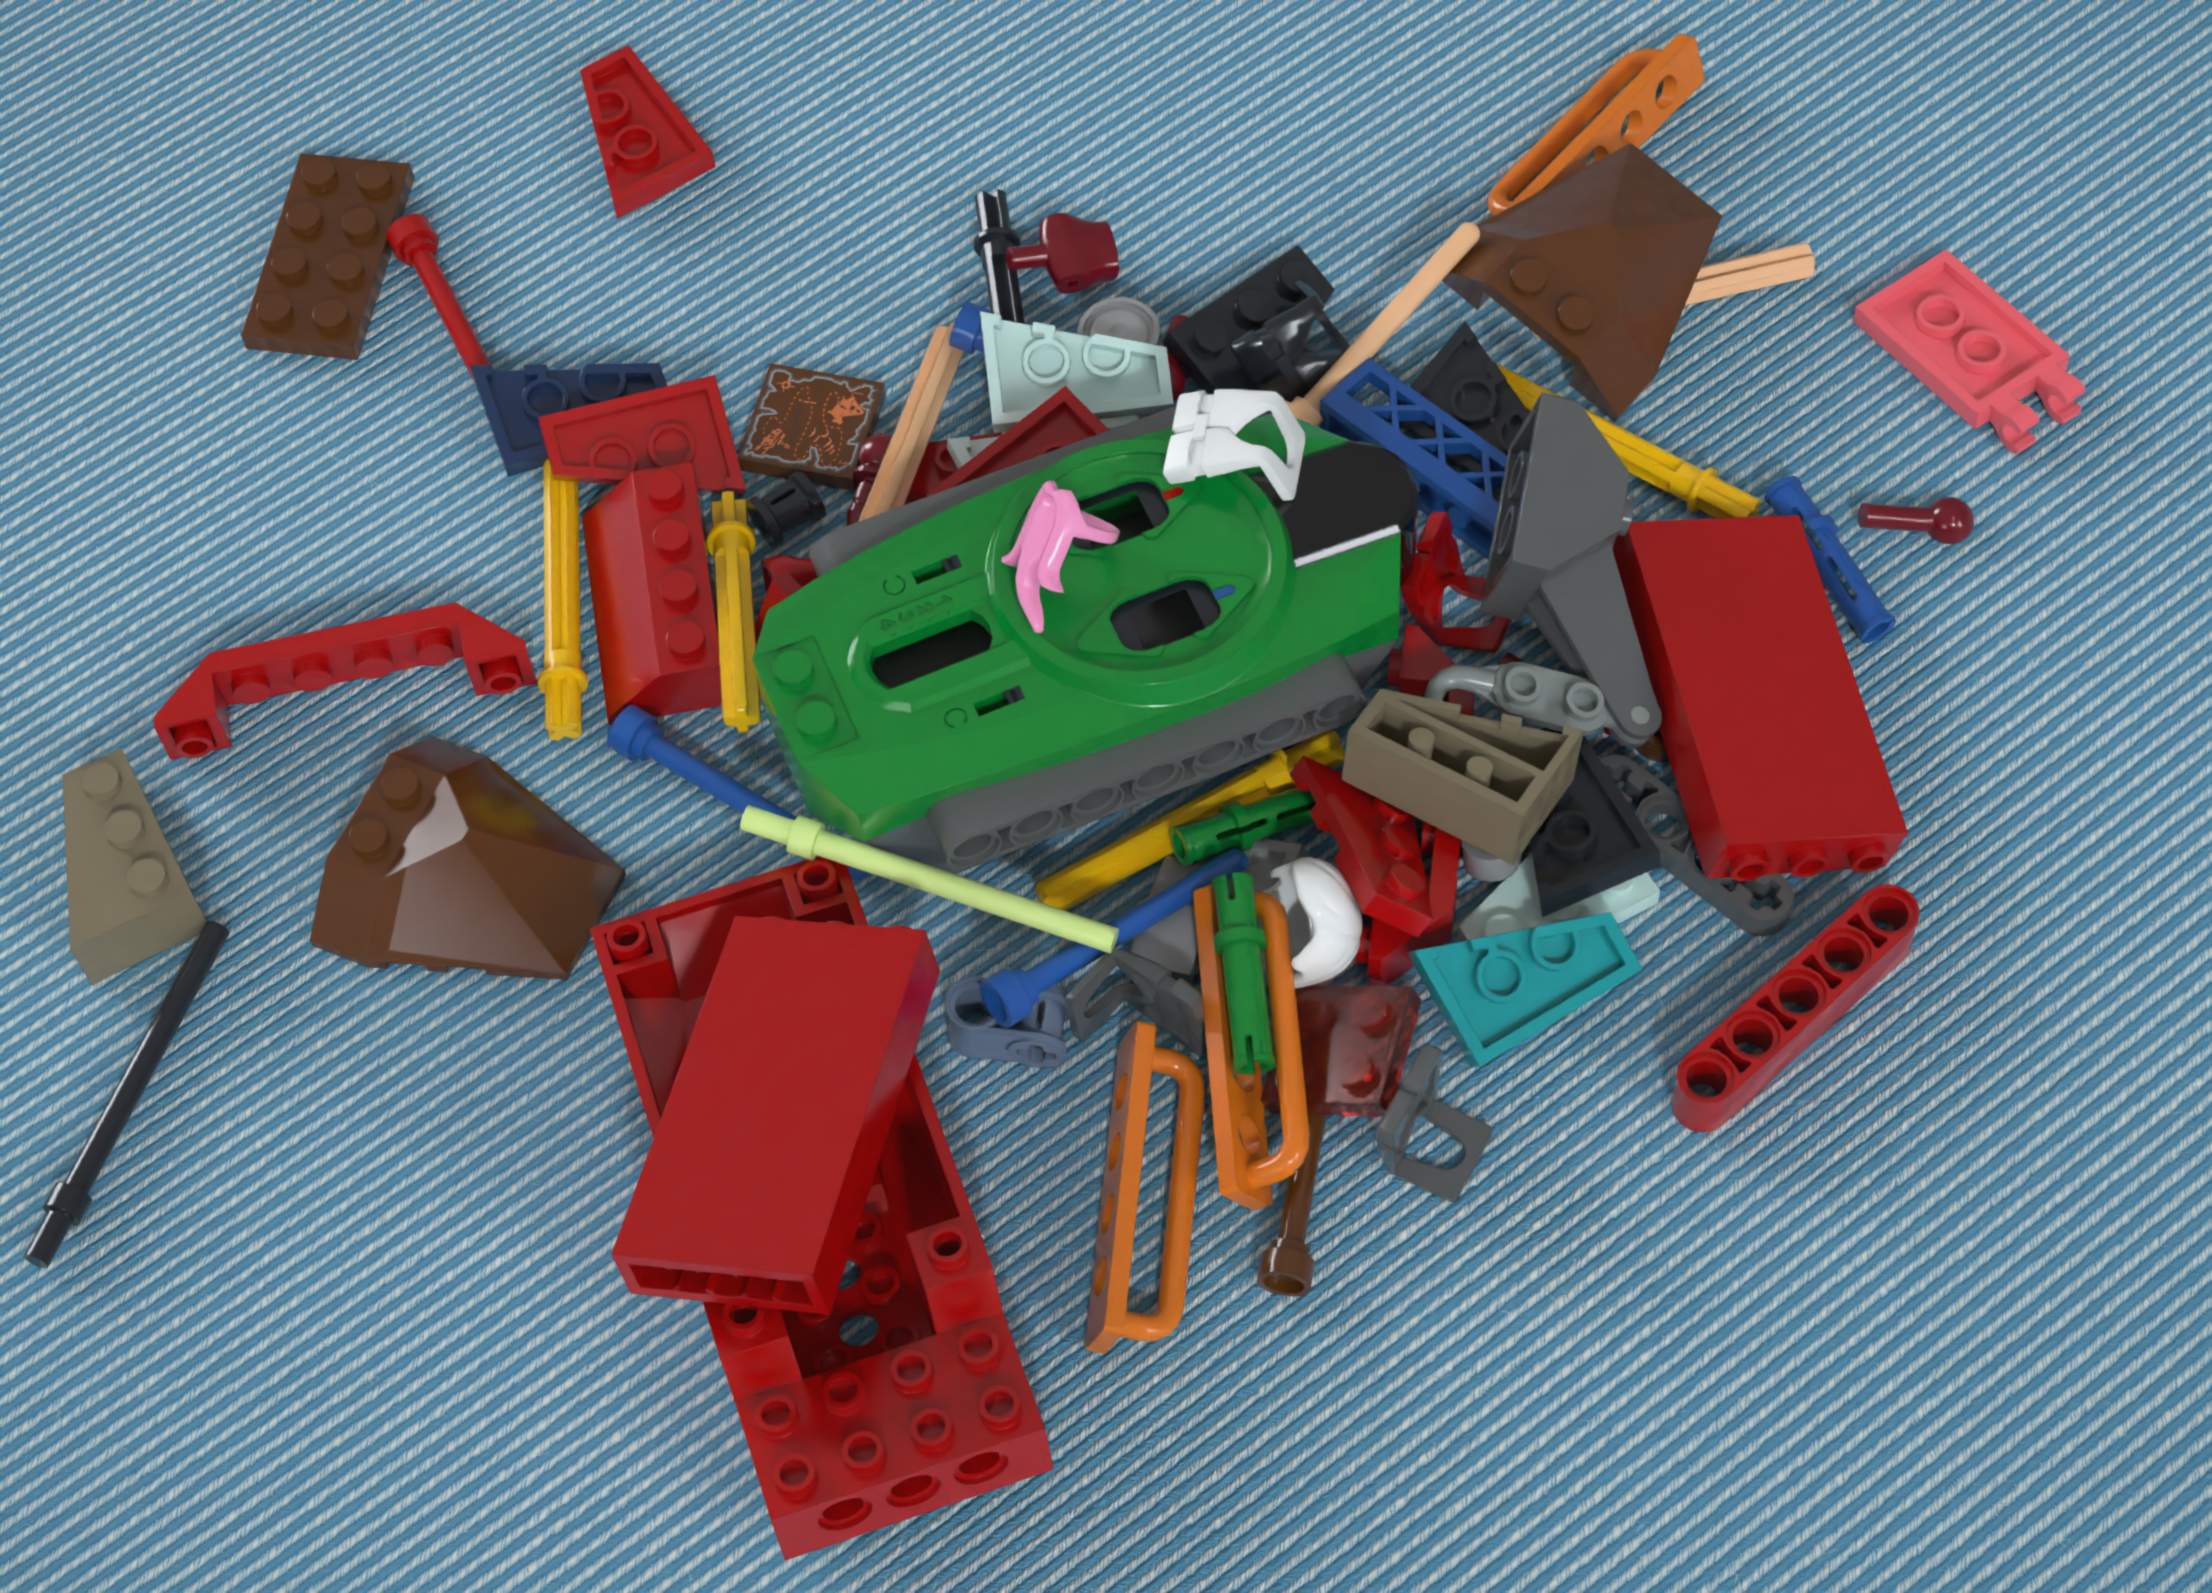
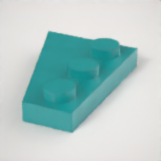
M1611 912L1407 953L1472 1068L1481 1067L1643 970Z

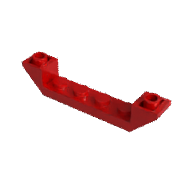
M454 602L211 652L155 714L153 721L154 728L170 760L181 757L199 758L209 754L211 751L232 747L227 709L229 705L239 703L255 704L266 700L268 697L302 690L318 691L331 684L360 678H381L390 672L423 665L439 666L452 659L464 657L476 696L490 693L507 694L517 690L519 687L538 683L525 640Z
M1405 625L1403 649L1391 648L1387 685L1399 687L1400 693L1424 697L1429 680L1439 670L1456 664L1419 626ZM1452 689L1445 694L1444 702L1461 705V714L1474 716L1475 693L1461 689ZM1423 821L1421 854L1433 855L1431 873L1424 872L1433 919L1419 938L1376 918H1373L1372 925L1363 924L1356 963L1368 964V982L1370 978H1374L1386 984L1391 983L1414 966L1407 954L1408 952L1442 946L1452 939L1461 839Z

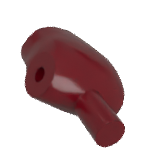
M1067 213L1052 214L1043 219L1039 224L1040 244L1007 247L1006 262L1009 270L1046 267L1056 289L1063 294L1080 292L1098 284L1113 281L1119 273L1118 252L1112 230L1107 221H1087Z

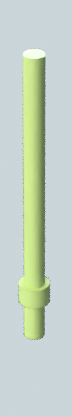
M751 805L746 807L742 815L740 830L784 844L788 853L811 861L816 856H820L1110 954L1115 947L1119 928L825 831V823L801 815L792 820Z

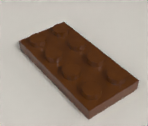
M300 153L241 332L246 349L353 360L359 359L392 253L386 233L393 222L403 217L415 179L410 163Z

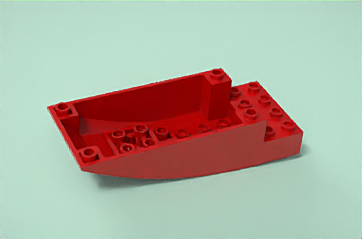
M817 856L813 861L807 859L590 928L653 1139L734 917L763 918L766 916H778L786 920L824 923L828 921H842L851 925L869 926L847 865ZM915 1052L847 1260L858 1265L860 1275L853 1286L837 1291L830 1315L703 1301L767 1510L785 1561L1054 1470L1046 1430L1003 1314L994 1270ZM854 1316H870L877 1321L879 1325L878 1333L871 1342L865 1345H848L840 1337L842 1325Z

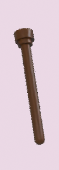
M1334 999L1325 1000L1319 1006L1305 1082L1310 1132L1309 1150L1303 1164L1288 1178L1278 1239L1270 1242L1269 1249L1264 1250L1260 1258L1257 1283L1264 1290L1278 1295L1303 1296L1310 1292L1315 1261L1310 1256V1248L1305 1244L1331 1094V1085L1323 1069L1322 1058L1328 1049L1338 1045L1344 1019V1008L1339 1001Z

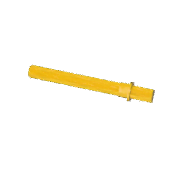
M1496 363L1506 377L1510 387L1529 411L1532 410L1542 392L1562 397ZM1584 408L1631 474L1685 501L1688 511L1697 513L1699 510H1702L1715 518L1758 517L1760 513L1758 508L1762 500L1718 478V471L1713 467H1708L1704 471Z
M547 458L543 464L545 657L544 671L538 676V688L545 694V729L548 730V738L560 741L566 736L575 740L582 734L581 694L588 687V677L581 667L578 482L554 480Z
M734 491L722 492V501L711 502L712 528L707 535V548L714 557L723 721L726 726L737 727L738 733H746L750 731V725L761 721L760 689L752 660L757 645L751 554L756 546V538L753 530L748 525L746 499L734 500Z
M1329 730L1310 737L1286 751L1279 749L1271 752V758L1038 882L1035 886V892L1039 902L1067 911L1164 859L1166 856L1173 854L1169 837L1171 827L1184 825L1218 814L1222 805L1234 801L1245 805L1285 790L1296 788L1290 772L1302 755L1330 768L1343 763L1345 750L1341 746L1339 735L1335 730L1332 732Z

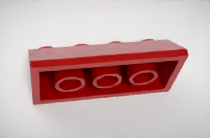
M687 462L631 472L582 516L609 725H612L618 715L630 705H636L654 717L722 706L716 592L710 552L707 548V531L703 504L693 463Z

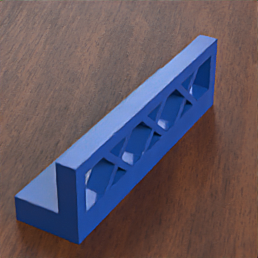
M1368 358L1320 400V414L1323 417V421L1319 428L1350 440V460L1427 516L1435 511L1448 512L1453 527L1452 534L1489 560L1499 504L1498 501L1493 499L1492 488L1502 487L1507 455ZM1370 382L1389 396V405L1364 406L1354 399L1353 396ZM1399 421H1424L1434 428L1435 438L1410 439L1400 432ZM1445 454H1470L1481 462L1482 472L1457 473L1446 465Z

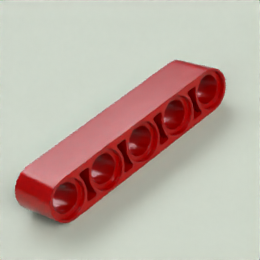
M1890 884L1876 886L1867 891L1694 1047L1678 1065L1671 1107L1673 1115L1679 1123L1689 1130L1697 1132L1714 1131L1724 1125L1897 967L1910 951L1918 924L1920 910L1917 900L1912 894L1900 886ZM1873 922H1889L1898 930H1882L1875 926ZM1835 961L1844 962L1851 966L1853 971H1837L1830 967L1828 963ZM1787 1002L1800 1003L1807 1007L1809 1011L1804 1013L1791 1012L1782 1004ZM1742 1043L1755 1044L1764 1053L1757 1055L1746 1054L1739 1050L1737 1045ZM1699 1084L1708 1085L1719 1094L1712 1097H1703L1692 1092L1690 1087Z

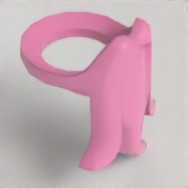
M1051 480L1045 482L1035 496L1013 549L1009 554L1001 558L1004 564L1017 567L1015 582L1018 600L1034 632L1039 634L1042 633L1044 628L1040 585L1052 592L1064 593L1060 581V568L1073 537L1112 544L1117 541L1120 534L1119 529L1112 524L1081 511L1072 491L1058 490L1055 481Z

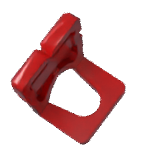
M1435 511L1428 517L1416 545L1417 553L1415 556L1412 554L1408 570L1400 582L1402 598L1416 623L1435 644L1495 654L1502 644L1511 619L1497 616L1492 623L1479 628L1443 627L1442 603L1444 588L1449 586L1463 596L1481 601L1485 578L1465 575L1457 541L1452 535L1453 527L1448 512Z

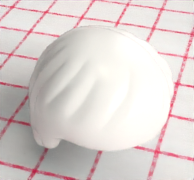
M1312 857L1299 858L1270 872L1271 878L1279 877V879L1271 888L1262 892L1275 896L1285 907L1289 923L1292 953L1291 965L1293 966L1295 989L1315 985L1335 977L1347 968L1355 958L1360 946L1363 926L1360 907L1344 876L1328 862ZM1257 918L1258 927L1263 929L1261 919ZM1263 950L1261 956L1265 986L1268 988L1265 950Z

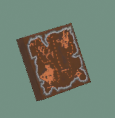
M770 363L737 457L741 471L789 479L791 474L801 471L812 484L855 491L857 483L854 480L853 472L857 466H860L859 451L862 444L874 434L886 398L884 383Z

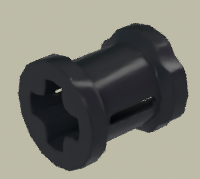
M801 471L791 474L789 476V483L766 497L760 499L754 496L746 501V508L754 526L762 538L773 548L783 542L784 534L809 519L819 521L826 517V510L820 496L808 477Z

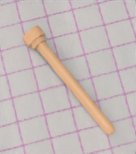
M1472 222L1462 223L1304 398L1296 396L1291 403L1285 401L1296 418L1317 427L1322 423L1323 417L1320 414V400L1365 360L1371 359L1477 243L1480 238V230L1476 224Z

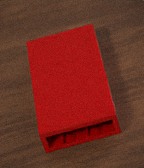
M1799 515L1631 522L1626 535L1618 536L1612 550L1650 682L1662 713V722L1659 730L1705 878L1732 877L1735 881H1750L1762 875L1775 873H1792L1796 877H1809L1822 871L1852 869L1855 873H1869L1885 867L1907 836L1908 831Z
M766 916L763 918L734 917L611 1253L631 1294L830 1315L940 974V969L926 930L912 929L902 925L878 927L851 925L842 921H828L824 923L786 920L778 916Z

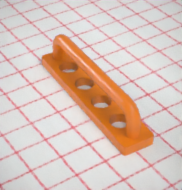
M1679 33L1663 50L1652 48L1636 50L1619 59L1494 185L1487 201V208L1492 217L1585 168L1587 159L1593 149V163L1630 143L1639 149L1704 82L1705 74L1696 38ZM1634 76H1636V77L1605 107V105H1606ZM1663 79V89L1656 101V90ZM1605 107V109L1512 202V200L1532 181V179ZM1629 114L1628 127L1621 137L1623 121Z
M1212 884L1194 890L1193 898L1219 1191L1222 1196L1255 1211L1273 1204L1271 1184L1281 1182L1292 1176L1303 1164L1309 1150L1310 1132L1293 966L1291 965L1292 953L1289 923L1285 907L1275 896L1261 891L1254 892L1257 918H1260L1262 921L1267 942L1265 958L1283 1143L1280 1150L1276 1154L1269 1156L1260 1063H1255L1254 1061V1075H1242L1235 1072V1078L1233 1072L1234 1057L1222 956L1216 954L1213 936L1219 932L1215 892L1212 889Z
M1138 1020L1135 1021L1118 1046L1085 1337V1350L1106 1354L1120 1337L1135 1341L1154 1342L1169 1336L1180 1324L1185 1307L1206 1095L1205 1080L1198 1065L1187 1055L1170 1048L1155 1045L1156 1024ZM1156 1072L1171 1076L1177 1081L1179 1085V1100L1158 1304L1154 1313L1142 1314L1128 1311L1126 1308L1151 1074Z

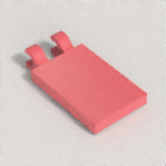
M1947 249L1855 306V324L1974 429L1990 421L1995 427L2003 445L2016 455L2036 442L2034 435L2027 430L2038 424L2040 419L2031 407L2021 403L2020 400L2036 391L2047 413L2062 425L2079 415L2082 411V408L2073 400L2084 394L2086 388L2077 377L2065 372L2067 371L2070 354Z

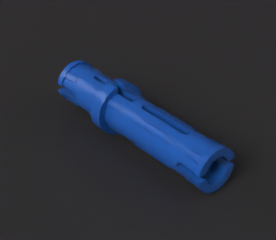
M1789 476L1776 482L1766 492L1764 496L1765 501L1773 508L1777 516L1799 515L1801 521L1805 518L1812 531L1824 546L1823 550H1820L1802 524L1821 581L1858 633L1859 639L1865 644L1876 641L1886 635L1894 627L1896 620L1884 607L1880 598L1864 577L1863 572L1858 568L1836 536L1838 527L1831 516L1820 513L1796 476ZM1836 568H1839V570L1844 575L1852 589L1857 594V600H1854V598L1849 593V591L1847 590L1839 576L1836 574Z

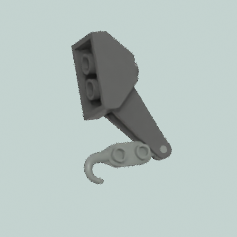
M1542 392L1509 446L1479 609L1481 612L1511 620H1517L1529 613L1570 674L1525 662H1510L1486 667L1452 665L1439 670L1429 680L1424 697L1443 701L1445 694L1449 690L1461 689L1475 693L1495 707L1501 714L1522 717V722L1563 732L1564 726L1584 730L1583 736L1593 734L1600 728L1607 727L1617 742L1626 747L1636 748L1646 744L1659 729L1662 722V713L1650 682L1612 550L1615 537L1617 535L1625 536L1630 527L1635 501L1626 497L1630 472L1578 401Z

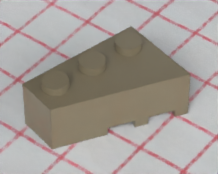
M1380 688L1348 730L1341 780L1514 865L1574 780L1584 730L1564 726L1562 734L1521 726L1522 717L1502 713L1501 722L1460 713L1461 705Z
M122 748L62 775L70 950L91 985L200 934L207 922Z

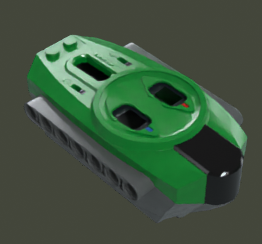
M1176 406L822 536L814 543L809 553V558L818 578L767 610L752 658L765 714L809 815L873 847L957 874L1124 809L1210 779L1252 760L1271 754V752L1284 749L1305 741L1310 737L1341 727L1359 715L1364 709L1366 698L1362 691L1370 677L1398 640L1400 587L1413 570L1416 554L1419 493L1413 472L1398 455L1376 444L1350 441L1296 418L1305 432L1306 440L1296 494L1293 500L1283 501L1260 466L1209 478L1206 475L1195 477L1194 481L1170 484L1163 475V468L1171 435H1175L1172 431ZM1258 416L1248 422L1236 434V437L1242 441L1269 448L1286 465V442L1273 416ZM1051 480L1055 481L1058 490L1072 491L1081 511L1112 524L1119 529L1120 534L1117 541L1112 544L1073 537L1060 568V581L1064 593L1052 592L1040 585L1044 628L1042 633L1039 634L1034 632L1018 600L1015 582L1017 567L1004 564L1001 558L1009 554L1013 549L1035 496L1042 485Z

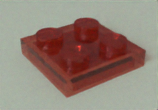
M1307 986L1296 988L1307 1112L1317 1115L1383 1117L1399 1086L1421 1005V998L1411 986ZM1276 1067L1268 1072L1260 1100L1271 1114H1281Z

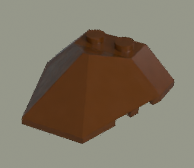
M1630 143L1478 224L1477 226L1480 230L1479 240L1442 282L1477 310L1490 297L1576 366L1569 385L1616 422L1654 381L1722 215Z
M432 736L389 754L326 858L310 942L316 948L368 968L388 969L389 963L425 965L427 971L448 972L449 967L485 969L487 975L568 980L592 937L590 928L599 925L624 881L626 872L624 868L488 756Z

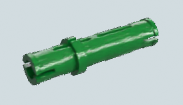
M1293 788L1245 805H1241L1237 801L1222 805L1218 814L1184 825L1171 827L1169 837L1173 853L1181 865L1187 866L1193 864L1194 861L1236 848L1243 852L1250 850L1254 845V841L1314 822L1310 811L1316 805V801L1310 790L1306 792Z
M1234 872L1232 873L1234 888L1232 885H1228L1226 874L1212 880L1219 932L1213 936L1216 954L1222 956L1234 1057L1233 1071L1242 1075H1254V1061L1255 1063H1260V1071L1262 1073L1271 1071L1276 1067L1261 952L1267 948L1264 930L1258 927L1253 888L1255 886L1254 877L1248 873Z

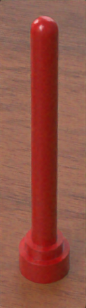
M422 214L405 215L390 225L386 233L387 241L399 261L415 268L473 380L470 365H491L435 258L438 237L430 221Z

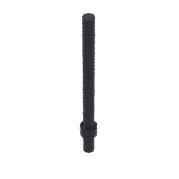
M207 921L65 1181L56 1182L43 1205V1209L47 1214L23 1256L31 1264L40 1268H48L70 1226L79 1225L92 1202L91 1197L88 1195L230 934L229 930L223 925L214 921Z

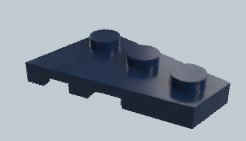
M659 363L587 364L583 370H548L547 364L524 365V370L492 371L491 365H470L476 389L508 477L543 467L548 456L538 417L668 386Z

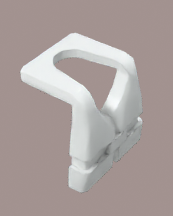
M1216 389L1214 394H1207L1205 390L1180 394L1172 425V431L1175 435H1171L1163 468V475L1170 484L1194 481L1197 476L1206 475L1209 478L1260 466L1283 501L1293 500L1296 494L1306 437L1305 432L1281 395L1274 391ZM1266 411H1271L1286 442V465L1269 448L1242 441L1236 437V434L1252 419Z

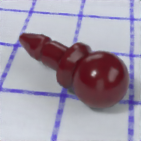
M874 434L867 438L860 448V466H857L853 472L854 480L858 486L852 498L853 503L850 504L847 511L846 526L859 521L892 438L891 434Z

